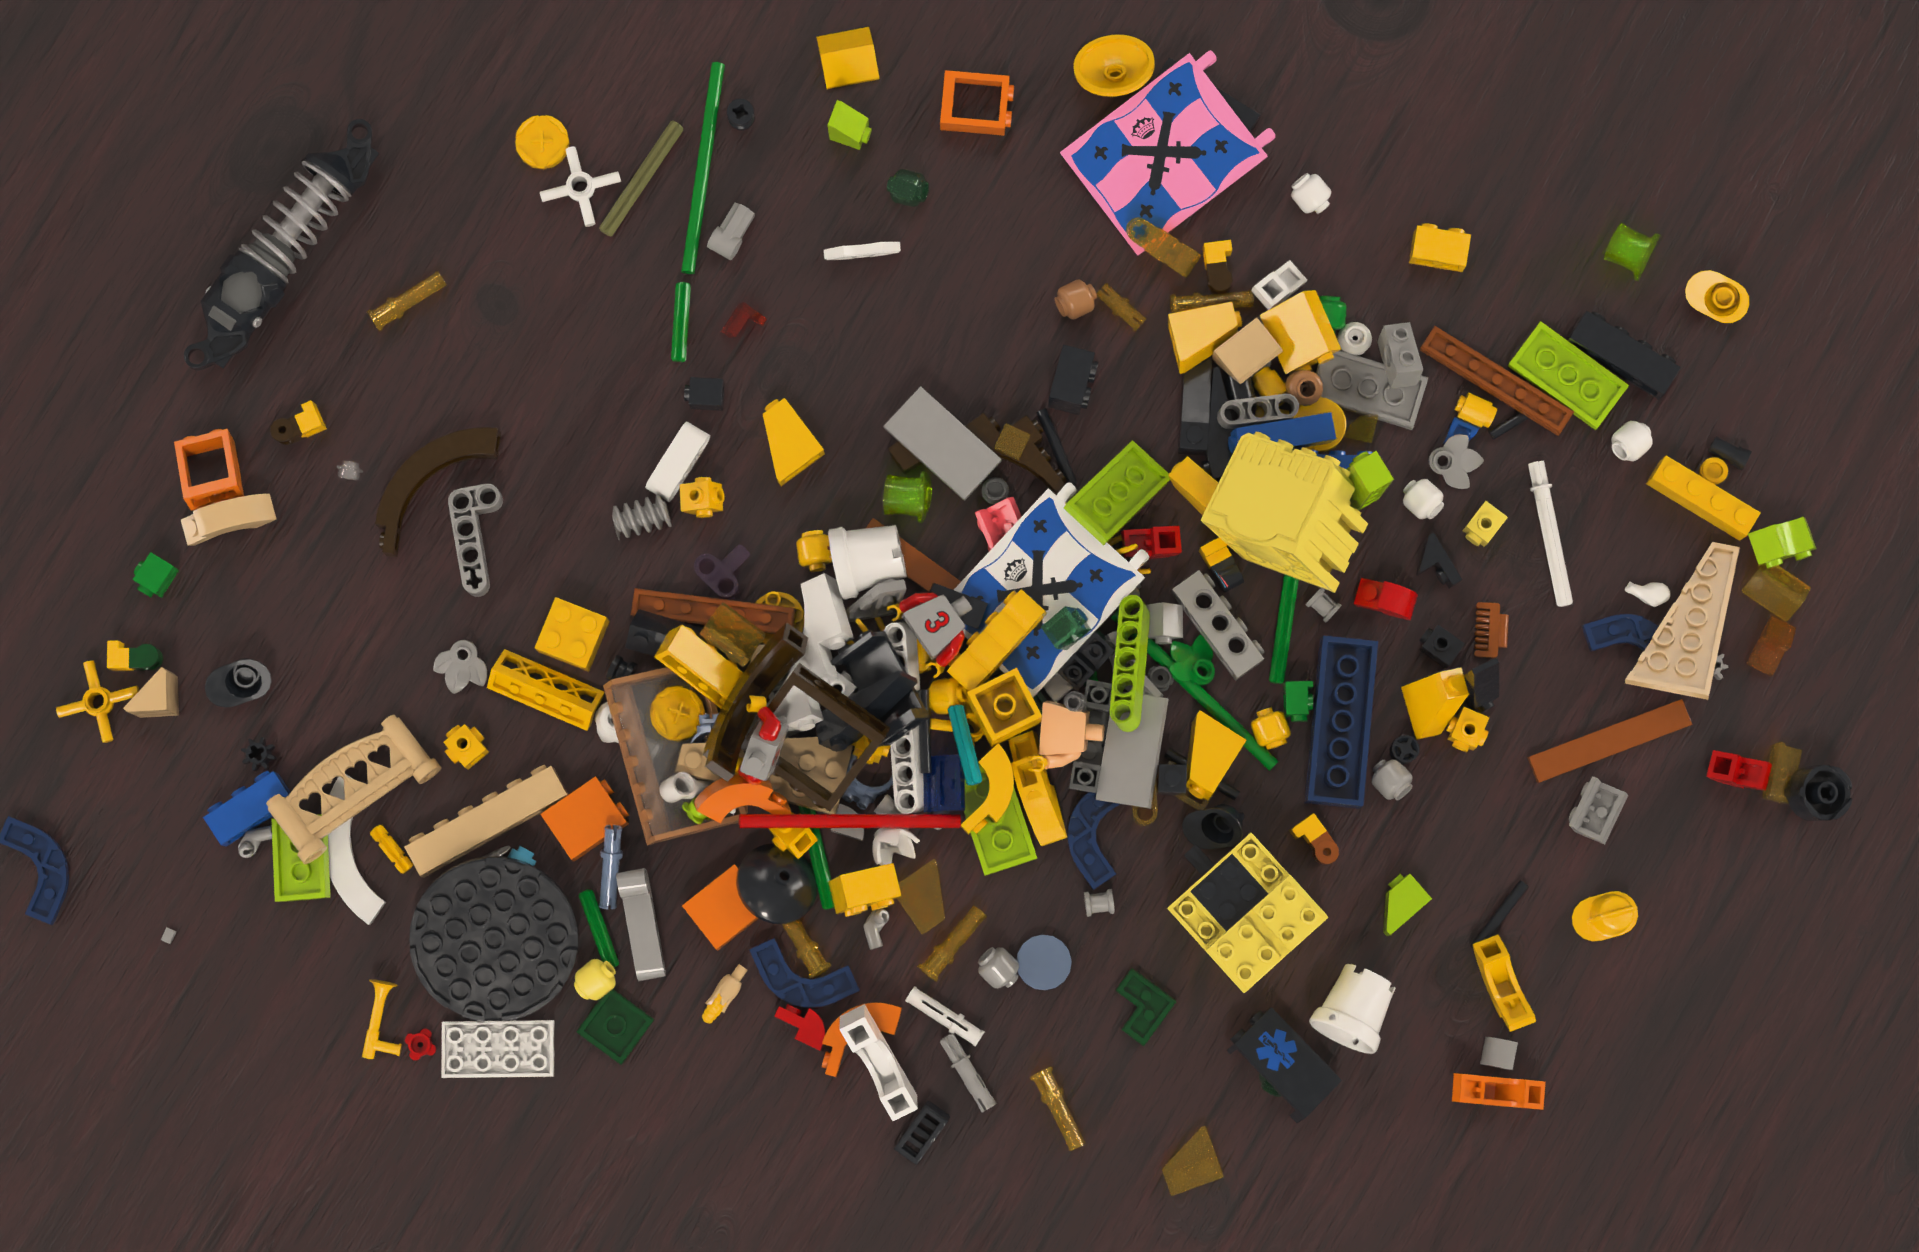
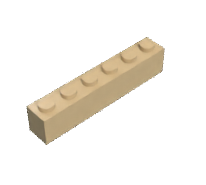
M542 765L531 771L532 776L522 781L519 778L506 786L508 790L498 795L497 792H493L482 799L483 803L475 808L470 805L458 812L459 817L449 822L448 819H444L433 826L434 831L426 835L421 832L409 839L410 844L404 848L418 874L421 877L432 874L542 813L569 795L555 768L552 766L547 768L546 765Z

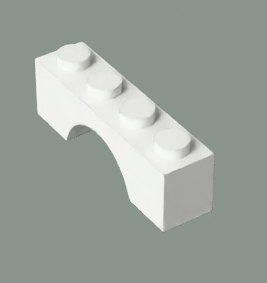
M863 1004L841 1015L839 1030L852 1052L857 1053L865 1063L873 1078L879 1098L892 1121L917 1110V1094L866 1005Z

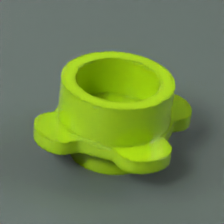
M696 797L690 803H683V810L687 813L689 819L696 824H702L704 820H711V818L696 811L694 804Z

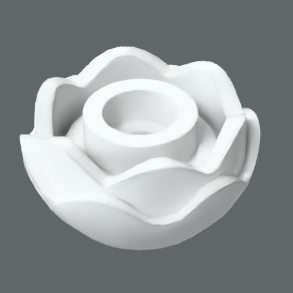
M1350 322L1339 331L1338 341L1342 351L1359 356L1365 353L1371 346L1372 336L1370 330L1364 324ZM1353 336H1356L1358 339L1356 341L1353 340Z

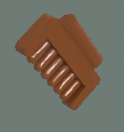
M1478 602L1476 608L1482 610H1477L1476 615L1489 617H1476L1475 620L1476 622L1489 624H1476V629L1488 631L1477 630L1475 635L1488 636V638L1476 637L1475 642L1488 643V645L1475 644L1474 648L1477 650L1473 655L1478 658H1496L1498 656V648H1507L1509 615L1500 614L1499 603Z

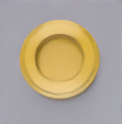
M1717 457L1706 459L1699 468V476L1714 485L1722 483L1728 475L1727 464Z

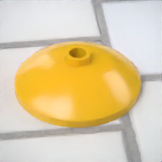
M1108 35L1097 38L1086 44L1078 52L1074 60V74L1077 82L1085 90L1107 97L1122 96L1139 89L1151 78L1155 67L1154 55L1150 47L1140 39L1127 35Z

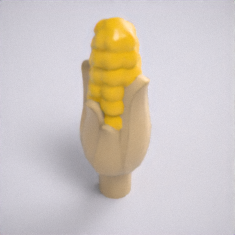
M738 964L731 975L727 974L720 980L711 997L705 1002L707 1008L702 1014V1019L705 1023L710 1024L721 1012L725 1013L728 1005L740 991L742 985L740 981L747 972L746 968Z

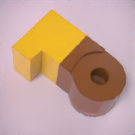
M1314 813L1289 830L1295 839L1303 836L1311 847L1312 856L1317 863L1327 865L1335 862L1338 858L1339 848Z

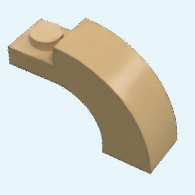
M255 494L220 501L193 511L194 514L181 519L187 546H195L224 533L258 528L277 519L270 494Z

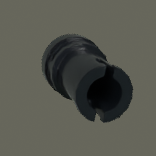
M1718 436L1714 438L1708 452L1729 461L1731 465H1734L1741 471L1752 451L1743 449L1741 446L1736 447L1720 439Z

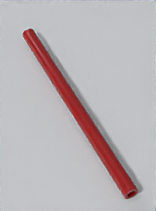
M739 814L738 823L739 828H960L961 816L960 814Z

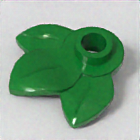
M1199 635L1194 640L1192 646L1177 641L1172 642L1170 645V655L1175 663L1168 669L1171 675L1182 682L1193 681L1197 685L1210 683L1214 678L1215 668L1211 662L1213 650L1205 638ZM1197 669L1203 671V676L1198 673Z

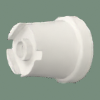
M896 525L848 531L842 527L829 529L828 538L834 572L841 597L844 600L856 598L860 591L873 588L883 580H900L907 577Z
M1346 964L1322 1007H1318L1314 1011L1309 1022L1314 1029L1329 1039L1353 1050L1373 1054L1378 1049L1381 1040L1379 1032L1396 988L1390 987L1391 982L1364 968L1363 972L1358 974L1354 972L1356 965Z

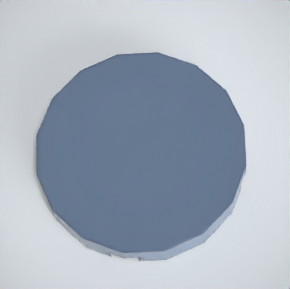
M1039 935L1031 937L1023 943L1017 953V961L1019 963L1018 975L1025 984L1034 989L1049 990L1056 988L1065 981L1070 973L1072 961L1069 950L1062 941L1054 936Z

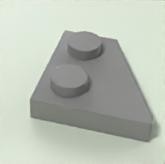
M886 579L877 583L846 610L849 622L856 621L857 618L864 620L897 614L895 608L887 611V607L900 603L903 600L907 589L904 579Z

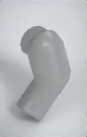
M885 909L872 911L864 923L863 927L870 950L883 946L879 932L889 920V913Z

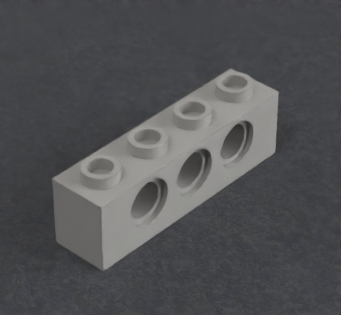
M1198 570L1174 587L1171 594L1179 605H1183L1184 612L1236 681L1264 660L1262 656L1264 650L1256 640L1251 641L1245 633L1248 629L1239 617L1235 619L1229 610L1232 607L1223 595L1219 597L1213 589L1215 583L1207 573L1203 575ZM1200 595L1207 596L1211 602L1210 607L1200 608L1196 604V598ZM1217 617L1223 618L1227 623V628L1223 631L1216 630L1212 625V620ZM1239 640L1243 645V651L1240 653L1232 652L1228 646L1229 641Z

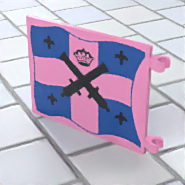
M1211 50L1206 52L1197 61L1194 60L1190 53L1060 152L1137 256L1266 159L1268 156L1262 148L1275 139V133L1271 128L1266 129L1254 139L1203 70L1214 64L1217 60L1216 55Z

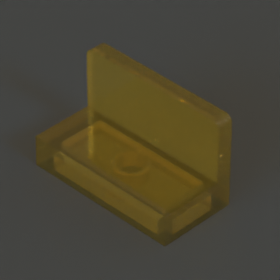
M1766 564L1758 565L1754 575L1743 587L1742 592L1787 622L1805 601L1811 587L1779 565L1767 569Z
M1783 742L1772 745L1769 760L1772 768L1766 791H1763V799L1789 804L1785 798L1784 790L1788 786L1792 775L1799 769L1801 749L1787 747Z

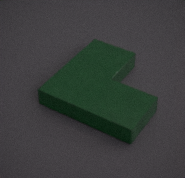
M1131 968L1115 990L1137 1007L1121 1030L1142 1046H1145L1177 1001L1133 968Z

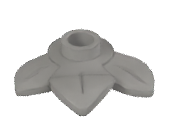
M1458 434L1451 436L1443 447L1436 448L1429 456L1431 469L1438 474H1442L1449 486L1458 489L1470 487L1467 473L1475 470L1484 462V459L1476 451L1467 448L1469 442L1468 435ZM1444 455L1447 458V463L1440 466L1438 458Z
M459 640L452 645L450 650L441 652L435 659L433 671L445 673L446 685L453 694L464 689L469 681L479 686H484L487 681V666L483 660L477 657V648L471 641ZM459 650H466L468 657L466 659L461 658Z

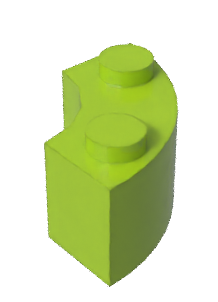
M1805 517L1781 524H1774L1748 533L1758 565L1766 564L1767 569L1783 564L1782 560L1795 556L1796 561L1812 556L1811 551L1816 549Z

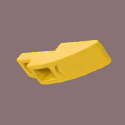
M1032 730L1011 738L1008 742L1013 762H1011L1013 775L1028 819L1040 845L1045 846L1067 838L1055 788L1049 782L1046 769L1044 768L1041 772H1031L1028 770L1034 769L1037 766L1036 759H1027L1030 755L1043 757V755H1039L1040 744L1037 733Z

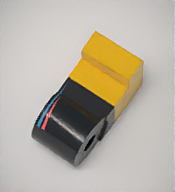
M1217 538L1200 547V555L1224 593L1244 583L1243 576L1235 564L1227 544L1221 538Z

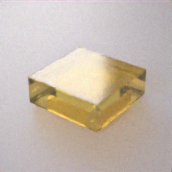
M1006 423L994 449L1019 461L1031 435Z

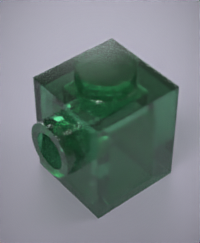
M1068 606L1062 608L1041 626L1055 648L1061 650H1068L1091 630L1086 623L1088 618L1085 613L1079 608Z

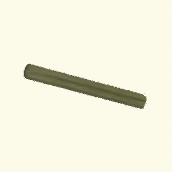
M673 120L670 121L600 225L599 229L602 233L610 237L613 236L683 132V127Z

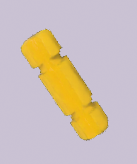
M376 826L370 832L372 838L379 842V847L391 862L396 863L394 866L400 873L410 870L413 866L410 859L404 856L403 850L392 836L387 835L388 831L384 826Z

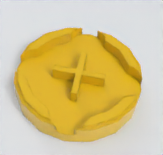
M547 115L532 116L524 121L518 128L515 137L516 150L523 162L532 168L538 169L552 168L562 162L566 156L565 149L570 144L567 130L563 124L554 117Z
M676 685L665 688L655 696L651 703L650 718L652 725L661 736L668 740L682 741L694 736L697 733V726L700 725L699 715L705 714L703 702L699 696L691 689L682 688L683 686Z

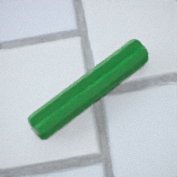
M686 282L676 283L671 351V359L674 362H685L687 355L691 286L690 283Z
M591 889L579 893V898L603 962L608 961L613 967H617L619 960L595 894Z

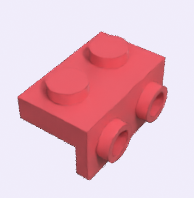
M1014 497L1006 498L987 509L975 512L977 525L988 543V551L1022 517Z

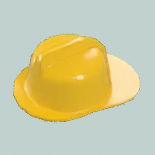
M1711 270L1700 271L1694 274L1687 282L1685 292L1689 304L1697 311L1716 321L1734 323L1747 313L1749 295L1746 289L1738 282Z
M1619 891L1607 892L1581 901L1574 909L1572 924L1576 933L1583 939L1602 941L1631 931L1636 925L1638 910L1634 900L1627 894Z

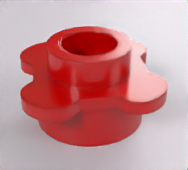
M422 1029L420 1033L408 1034L405 1037V1043L408 1044L409 1056L412 1060H419L424 1055L432 1056L435 1054L436 1046L432 1044V1032L430 1030ZM419 1042L423 1043L422 1047L418 1046Z

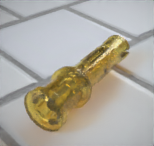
M436 271L396 298H393V296L391 298L388 297L384 304L373 311L369 309L366 312L380 332L383 330V326L394 319L403 318L404 311L447 285L440 273Z
M1248 290L1201 295V293L1193 292L1192 295L1178 297L1175 294H1171L1170 310L1171 313L1227 302H1232L1234 308L1253 307V292Z
M973 905L941 945H935L932 948V954L923 964L920 963L917 967L930 979L937 982L939 974L948 964L952 965L955 959L953 956L984 919L987 918V915Z
M800 920L782 924L797 949V958L802 959L809 970L808 976L810 979L819 976L832 967L830 962L826 963L818 949V942L811 940Z
M1049 1066L1031 1075L1029 1078L1035 1082L1041 1094V1102L1047 1103L1069 1147V1151L1083 1146L1086 1142L1062 1097L1064 1090L1058 1086L1052 1074L1053 1068Z

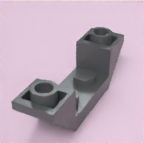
M1087 679L1084 696L1087 699V711H1090L1089 724L1104 725L1103 741L1088 740L1087 750L1081 752L1079 759L1073 761L1069 789L1097 793L1103 753L1101 745L1105 741L1112 683Z

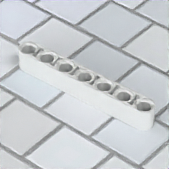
M905 622L890 623L885 627L884 631L898 657L902 656L904 658V669L907 674L917 678V684L914 688L918 693V690H920L917 638ZM899 628L902 630L903 638L901 641H899L896 636ZM917 726L890 745L894 803L897 810L902 814L921 812L928 804L926 774L921 773L920 738L919 726ZM906 739L909 740L911 745L909 752L904 747ZM908 767L911 768L913 773L911 780L906 775ZM910 794L914 797L915 801L913 807L908 803Z

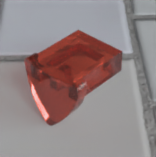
M742 302L737 306L721 332L729 338L736 337L748 318L762 326L767 319L748 304Z

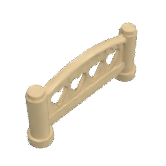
M395 715L389 716L381 723L383 726L381 732L354 741L325 758L294 787L287 797L277 794L267 801L268 811L299 851L297 855L303 864L314 861L326 851L327 847L321 840L412 775L419 784H423L441 770L442 767L436 759H430L399 717L397 718ZM381 745L388 746L390 749L391 768L371 762L368 759V755L371 752H377ZM358 761H364L367 764L368 784L348 778L345 775V771L350 767L354 768ZM335 777H341L344 780L345 800L325 794L322 791V787L327 783L331 784ZM312 793L320 794L322 816L302 810L299 807V803L304 799L308 800Z

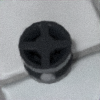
M736 99L729 104L727 116L730 125L736 130L743 131L749 129L755 120L754 110L750 102L745 99Z
M616 655L608 669L606 680L610 681L634 675L638 664L634 662L628 663L624 661L622 656Z
M1402 735L1392 742L1389 750L1392 759H1397L1401 764H1408L1416 759L1420 748L1415 738L1409 735Z

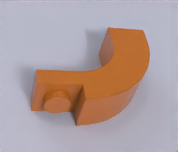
M885 1003L865 1004L879 1030L895 1035L902 1008ZM859 1006L853 1007V1008L847 1010L846 1012H844L843 1014H845V1013H847V1012H849V1011H851V1010H853V1009H855V1008H857V1007H859ZM840 1016L829 1027L822 1044L832 1047L831 1052L826 1051L822 1067L826 1068L825 1074L837 1077L844 1049L847 1045L844 1036L839 1030Z

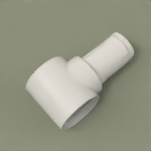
M678 772L665 779L661 783L659 791L665 801L675 803L681 799L697 797L712 782L696 780L686 772Z

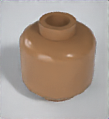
M1078 279L1058 289L1055 303L1063 317L1067 316L1070 319H1077L1093 311L1095 306L1094 299L1097 298V294L1091 284L1086 285L1085 282Z
M1308 370L1294 371L1285 382L1286 394L1295 396L1299 405L1307 406L1314 404L1323 392V383L1320 377Z

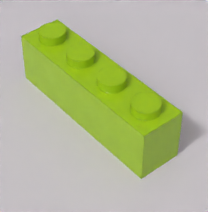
M1367 451L1359 454L1352 459L1353 462L1347 468L1351 473L1349 479L1355 487L1349 501L1351 502V507L1357 510H1361L1377 501L1394 480L1377 451L1370 455Z

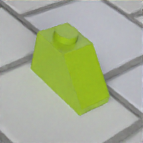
M837 100L828 122L829 139L860 150L862 143L867 144L871 135L872 128L869 127V119L842 101Z
M1399 874L1388 884L1391 889L1386 892L1383 928L1386 936L1395 932L1432 900L1411 874L1405 877Z

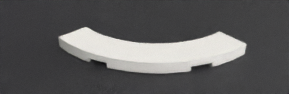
M338 777L330 795L345 800L344 780ZM352 817L328 834L329 874L333 885L346 905L360 919L371 925L386 902L368 886L358 871L350 838Z

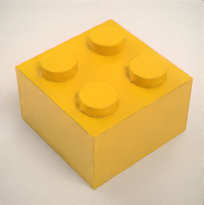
M555 597L535 649L539 653L589 672L610 621L603 615Z
M1017 668L967 692L966 699L991 747L1041 723L1042 715Z
M894 863L843 874L829 881L836 914L845 912V917L861 914L863 911H867L869 906H871L872 911L886 908L889 905H893L894 899L901 896Z

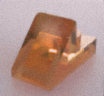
M1771 615L1746 664L1769 676H1773L1785 651L1789 650L1792 646L1796 627Z

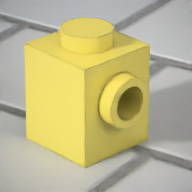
M1485 501L1462 531L1467 534L1465 537L1476 546L1481 544L1485 547L1508 517Z

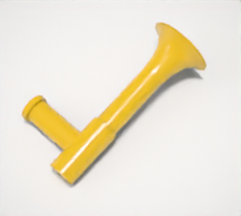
M370 979L369 981L373 983L375 988V999L362 1057L374 1059L376 1051L400 1056L402 1044L378 1040L386 997L389 991L398 985L387 981Z

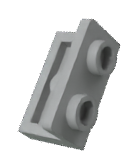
M1592 776L1590 782H1586L1582 788V798L1578 807H1574L1570 813L1569 826L1574 832L1605 845L1628 798V794L1604 784L1598 778Z

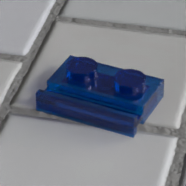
M959 754L932 756V773L923 774L924 812L965 811V776Z

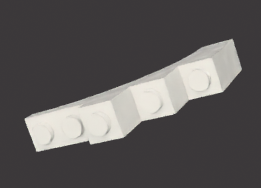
M823 573L801 584L804 599L803 634L808 637L805 655L793 665L786 680L799 663L828 684L839 680L835 665H832L830 661L833 659L830 649H840L845 646L846 642L854 639L837 580ZM796 686L791 688L774 712L780 722L800 731L810 730L815 727L816 723L824 720L819 703ZM775 694V695L771 698V700L766 704V707H768V705H769L770 702L773 700V698L776 696V694ZM758 714L756 715L754 721L752 722V724H751V726H750V728H749L747 734L750 732V730L752 729V727H753V726L755 725V723L758 721V719H759Z

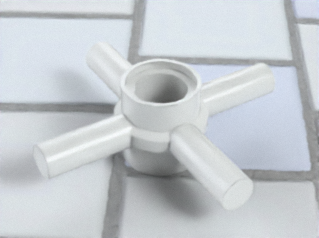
M568 147L565 151L571 175L568 177L566 185L540 191L542 202L568 195L573 200L579 201L585 227H590L596 224L589 200L593 196L595 188L621 182L620 175L617 171L592 178L589 174L582 172L576 147ZM586 182L587 187L584 191L577 192L573 190L575 184Z

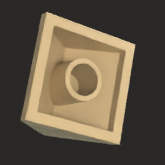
M1255 318L1215 349L1212 360L1241 384L1283 352V350L1259 319Z
M161 667L123 709L140 718L179 716L178 677Z

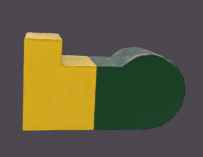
M107 641V668L112 671L155 670L163 662L162 652L151 644H142L137 648H124V643L120 641Z

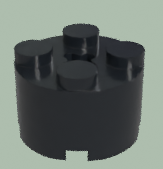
M1830 765L1806 766L1797 770L1792 775L1788 786L1784 790V795L1793 812L1806 821L1833 820L1843 816L1850 808L1852 798H1850L1852 783L1847 774L1838 767Z

